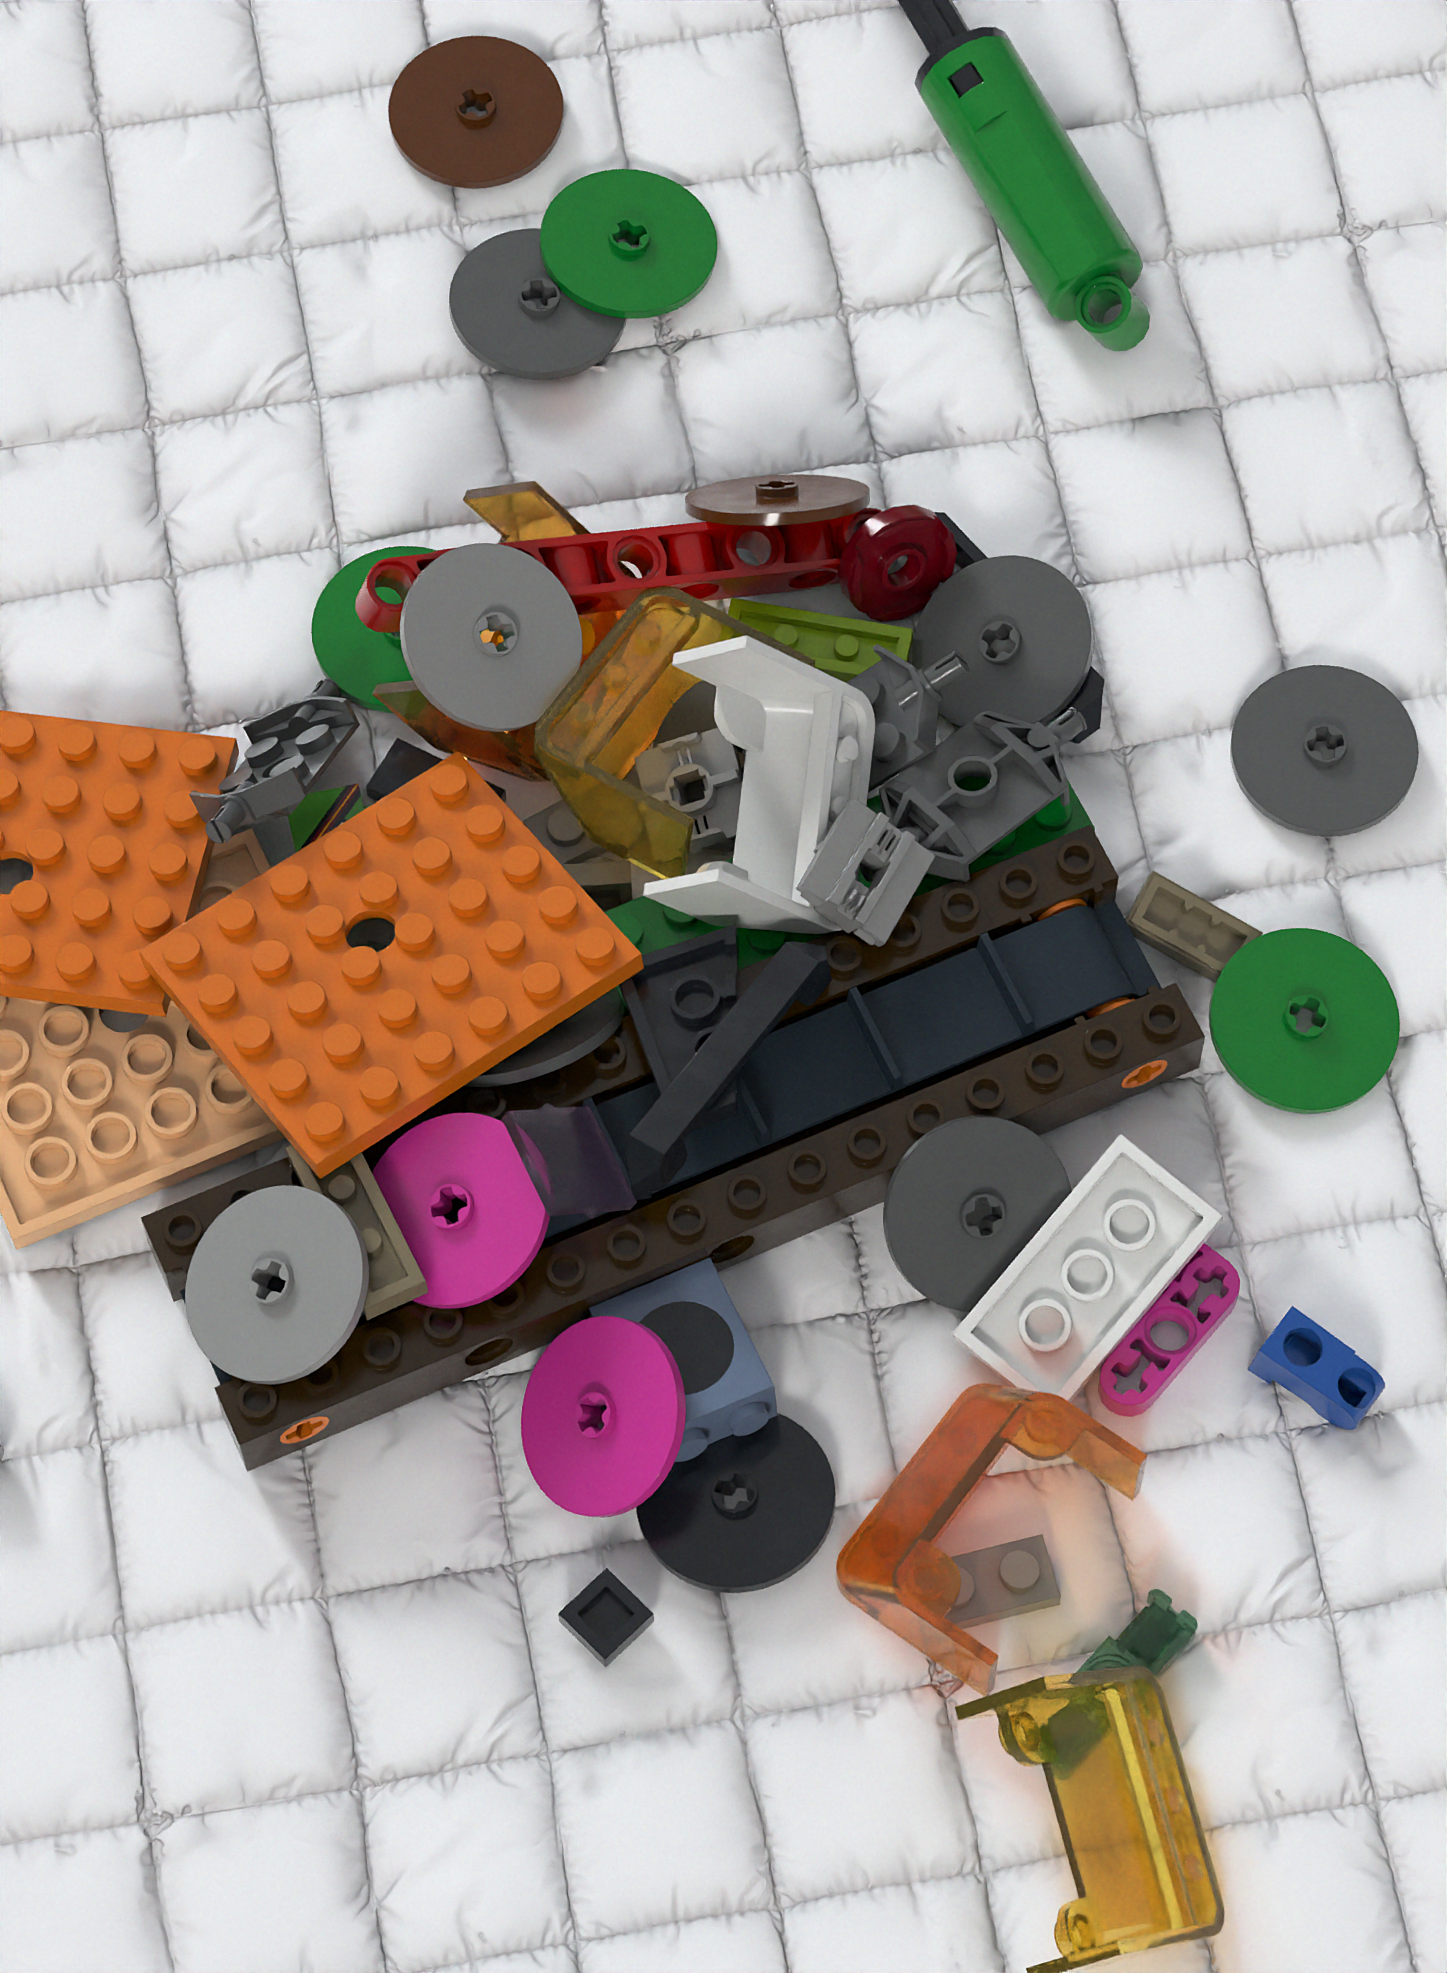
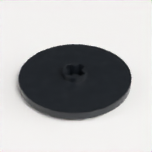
M777 1413V1416L770 1418L762 1428L745 1436L732 1434L709 1444L701 1454L690 1460L674 1462L660 1487L646 1501L636 1507L641 1533L655 1558L669 1572L681 1580L702 1589L724 1593L751 1592L773 1586L791 1577L810 1562L825 1542L831 1529L836 1508L834 1476L826 1454L813 1436L792 1419ZM737 1488L746 1489L747 1501H739L735 1509L726 1508L723 1495L732 1496Z

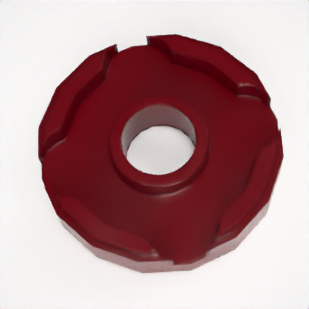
M914 504L894 506L872 516L853 533L841 554L838 578L842 593L858 611L880 622L901 620L923 610L932 597L931 593L937 589L940 582L943 584L953 574L957 557L954 534L932 510ZM909 554L908 560L901 569L894 573H888L889 567L897 558Z

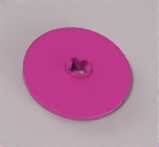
M452 1113L429 1119L399 1137L383 1154L372 1172L426 1280L429 1293L412 1300L418 1304L441 1309H455L486 1301L513 1284L531 1264L542 1245L548 1228L551 1209V1192L547 1173L532 1145L516 1130L502 1121L476 1113ZM458 1197L467 1206L458 1210L459 1221L452 1223L443 1215L452 1210V1199Z
M599 1316L582 1320L563 1331L545 1349L532 1371L524 1394L521 1413V1436L525 1458L534 1480L545 1495L556 1505L571 1513L582 1516L613 1517L624 1514L642 1504L663 1483L678 1455L683 1439L686 1418L684 1385L678 1365L671 1351L660 1337L646 1326L633 1320L614 1316ZM602 1405L607 1406L604 1412L601 1410ZM601 1421H603L604 1423L603 1428L598 1427V1424H600Z

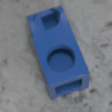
M1294 1306L1289 1309L1259 1349L1247 1369L1269 1384L1274 1380L1308 1403L1321 1417L1335 1426L1346 1430H1353L1358 1426L1385 1389V1382L1381 1375L1367 1362L1355 1354L1356 1351Z

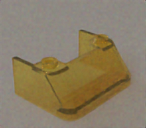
M670 586L646 589L639 594L540 717L535 727L533 743L536 759L586 836L595 844L625 860H630L632 864L662 880L686 875L694 818L624 782V779L636 765L634 757L640 756V752L648 750L656 740L658 729L671 707L687 690L702 681V679L673 666V654L748 635L812 667H815L816 660L703 601Z
M1130 1666L1043 1676L955 1707L958 1721L997 1716L999 1721L998 1735L1004 1750L1023 1766L1034 1767L1042 1765L1079 1899L1067 1902L1061 1906L1054 1927L1055 1943L1063 1957L1026 1968L1027 1973H1076L1195 1942L1217 1935L1221 1931L1225 1917L1223 1899L1165 1695L1160 1683L1150 1670L1143 1666Z

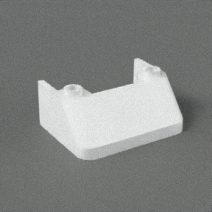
M748 635L674 653L673 666L717 686L714 705L715 722L727 741L746 750L733 864L726 861L710 862L702 865L693 874L645 883L643 896L714 926L728 927L736 924L737 928L806 934H824L842 930L839 926L814 910L816 906L801 897V892L796 890V887L815 856L814 849L817 844L824 841L846 801L854 797L865 806L867 805L875 734V715L869 699L859 689ZM860 864L854 873L855 875H857L855 877L857 881L859 876Z

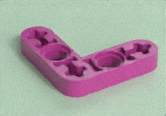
M1205 1243L1105 1360L1100 1371L1098 1393L1101 1402L1109 1411L1119 1416L1132 1417L1142 1414L1149 1409L1233 1311L1240 1291V1278L1237 1270L1228 1260ZM1214 1278L1222 1282L1220 1290L1222 1298L1215 1294L1209 1295L1199 1306L1196 1317L1188 1308L1197 1296L1199 1288L1197 1279L1206 1284ZM1172 1321L1185 1329L1188 1340L1180 1349L1173 1351L1164 1350L1152 1341L1150 1335L1152 1328L1160 1322ZM1141 1355H1143L1150 1364L1141 1376L1139 1385L1141 1393L1134 1389L1127 1390L1124 1395L1116 1391L1118 1378L1115 1374L1118 1373L1125 1378L1129 1377L1140 1365Z

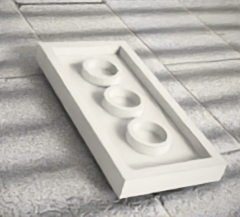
M1120 1134L955 1329L952 1336L958 1343L1055 1422L1103 1365L1109 1355L1221 1224L1223 1215Z

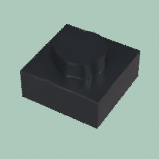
M608 1568L602 1571L558 1613L559 1622L605 1667L654 1623V1613Z

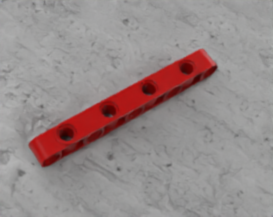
M865 508L851 515L835 519L790 525L747 526L706 521L496 544L515 548L541 562L564 586L575 606L577 614L583 615L802 591L830 584H839L838 569L841 554L853 533L872 516L883 511L877 508ZM455 548L437 550L428 554L391 557L378 561L371 567L356 597L355 609L359 619L366 627L376 632H400V619L404 600L414 580L431 562ZM736 549H746L752 552L757 558L759 565H750L744 562L739 557ZM626 561L634 564L639 569L642 578H632L625 575L620 569L618 562ZM388 587L395 590L400 596L402 603L389 604L383 601L377 595L375 588Z

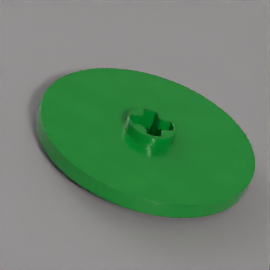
M613 169L584 176L569 184L556 195L548 206L542 220L539 247L542 262L548 275L555 285L570 299L589 310L603 315L640 319L672 312L686 305L702 291L715 267L717 235L714 223L703 204L680 184L647 171ZM626 238L627 242L618 243L619 239ZM628 243H630L631 245H639L637 248H631Z
M396 546L370 552L344 566L334 575L321 592L313 612L311 627L315 656L325 677L338 683L342 694L351 701L372 710L395 714L416 713L436 708L422 694L410 675L404 660L400 637H395L394 632H376L366 627L359 619L355 606L356 597L371 567L378 561L391 557L428 554L437 550L417 546ZM388 587L375 588L377 595L383 601L389 604L402 603L400 596L395 590Z
M1309 928L1280 929L1261 935L1248 942L1230 958L1215 982L1209 1003L1211 1039L1215 1051L1229 1075L1256 1099L1288 1112L1318 1114L1335 1111L1353 1104L1369 1093L1388 1070L1398 1046L1400 1032L1399 1011L1393 990L1387 978L1376 963L1357 946L1339 936L1321 930ZM1302 1008L1308 1009L1313 1013L1311 1023L1315 1025L1311 1026L1306 1033L1296 1029L1298 1019L1294 1015H1297Z

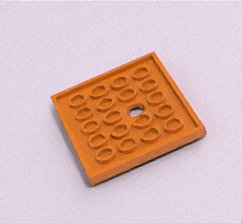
M0 710V861L17 858L28 862L33 867L31 880L20 882L12 889L10 894H0V996L166 1017L171 998L144 967L139 951L195 915L215 842L208 837L205 830L207 823L202 820L189 794L191 791L197 790L200 793L221 795L218 786L225 778L234 773L240 753L236 738Z
M458 751L139 951L144 967L320 1179L644 969L642 954ZM368 918H382L395 926V938L388 947L378 952L366 946L352 948L347 943V937L353 926Z

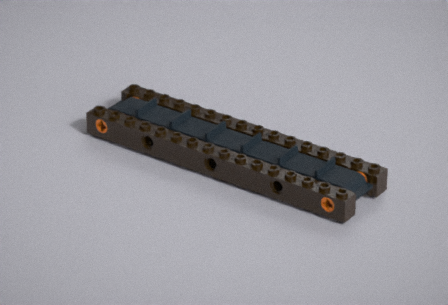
M1088 825L969 875L970 880L966 883L953 881L912 898L888 940L880 947L875 944L871 946L854 934V931L847 933L843 929L805 942L825 946L832 981L813 1005L806 1006L797 1000L793 1003L738 1072V1115L690 1131L684 1139L688 1153L685 1164L665 1189L651 1191L652 1198L636 1201L625 1154V1147L630 1133L660 1098L630 1015L623 1018L622 1023L610 1038L582 1058L550 1073L517 1083L492 1087L463 1086L364 1150L362 1154L371 1172H373L380 1158L399 1137L429 1119L452 1113H476L502 1121L516 1130L532 1145L545 1167L551 1192V1209L544 1240L537 1255L524 1273L504 1291L481 1303L462 1308L441 1309L421 1305L411 1300L367 1320L362 1311L356 1327L341 1349L320 1368L299 1379L280 1384L247 1382L226 1373L210 1361L220 1383L219 1386L214 1387L220 1409L247 1472L545 1346L572 1325L591 1318L589 1307L709 1257L717 1272L884 1202L892 1174L907 1150L927 1132L948 1121L969 1116H992L1015 1122L1040 1136L1198 1069L1205 1035L1178 985L1174 983L1162 988L1115 902L1119 876L1092 826ZM774 956L739 970L738 1000ZM288 1157L141 1217L150 1249L173 1302L183 1299L185 1303L187 1274L196 1247L209 1226L226 1208L242 1197L260 1189L282 1185L302 1187ZM458 1197L452 1199V1210L443 1215L452 1223L459 1221L458 1210L467 1206ZM272 1276L267 1288L281 1293L286 1281Z

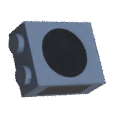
M710 1257L589 1307L591 1318L614 1316L633 1320L646 1326L657 1334L671 1351L681 1373L686 1399L685 1428L675 1462L690 1460L701 1454L709 1444L732 1434L736 1436L751 1434L762 1428L770 1418L778 1415L774 1384Z

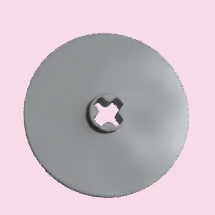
M475 543L452 549L435 559L421 571L411 585L404 600L400 619V641L405 663L422 694L449 718L471 728L484 731L499 732L520 729L539 721L551 713L562 703L574 685L582 658V633L578 614L561 582L547 567L532 556L515 548L493 543ZM487 628L490 632L500 631L503 636V642L497 646L492 642L483 643L480 633Z
M273 1186L252 1192L226 1208L209 1226L196 1247L189 1266L185 1288V1305L188 1323L197 1345L205 1356L218 1368L247 1382L280 1384L299 1379L317 1370L328 1362L345 1344L356 1327L363 1311L369 1284V1264L362 1235L355 1222L341 1206L324 1195L304 1187ZM272 1276L286 1281L281 1293L267 1288Z

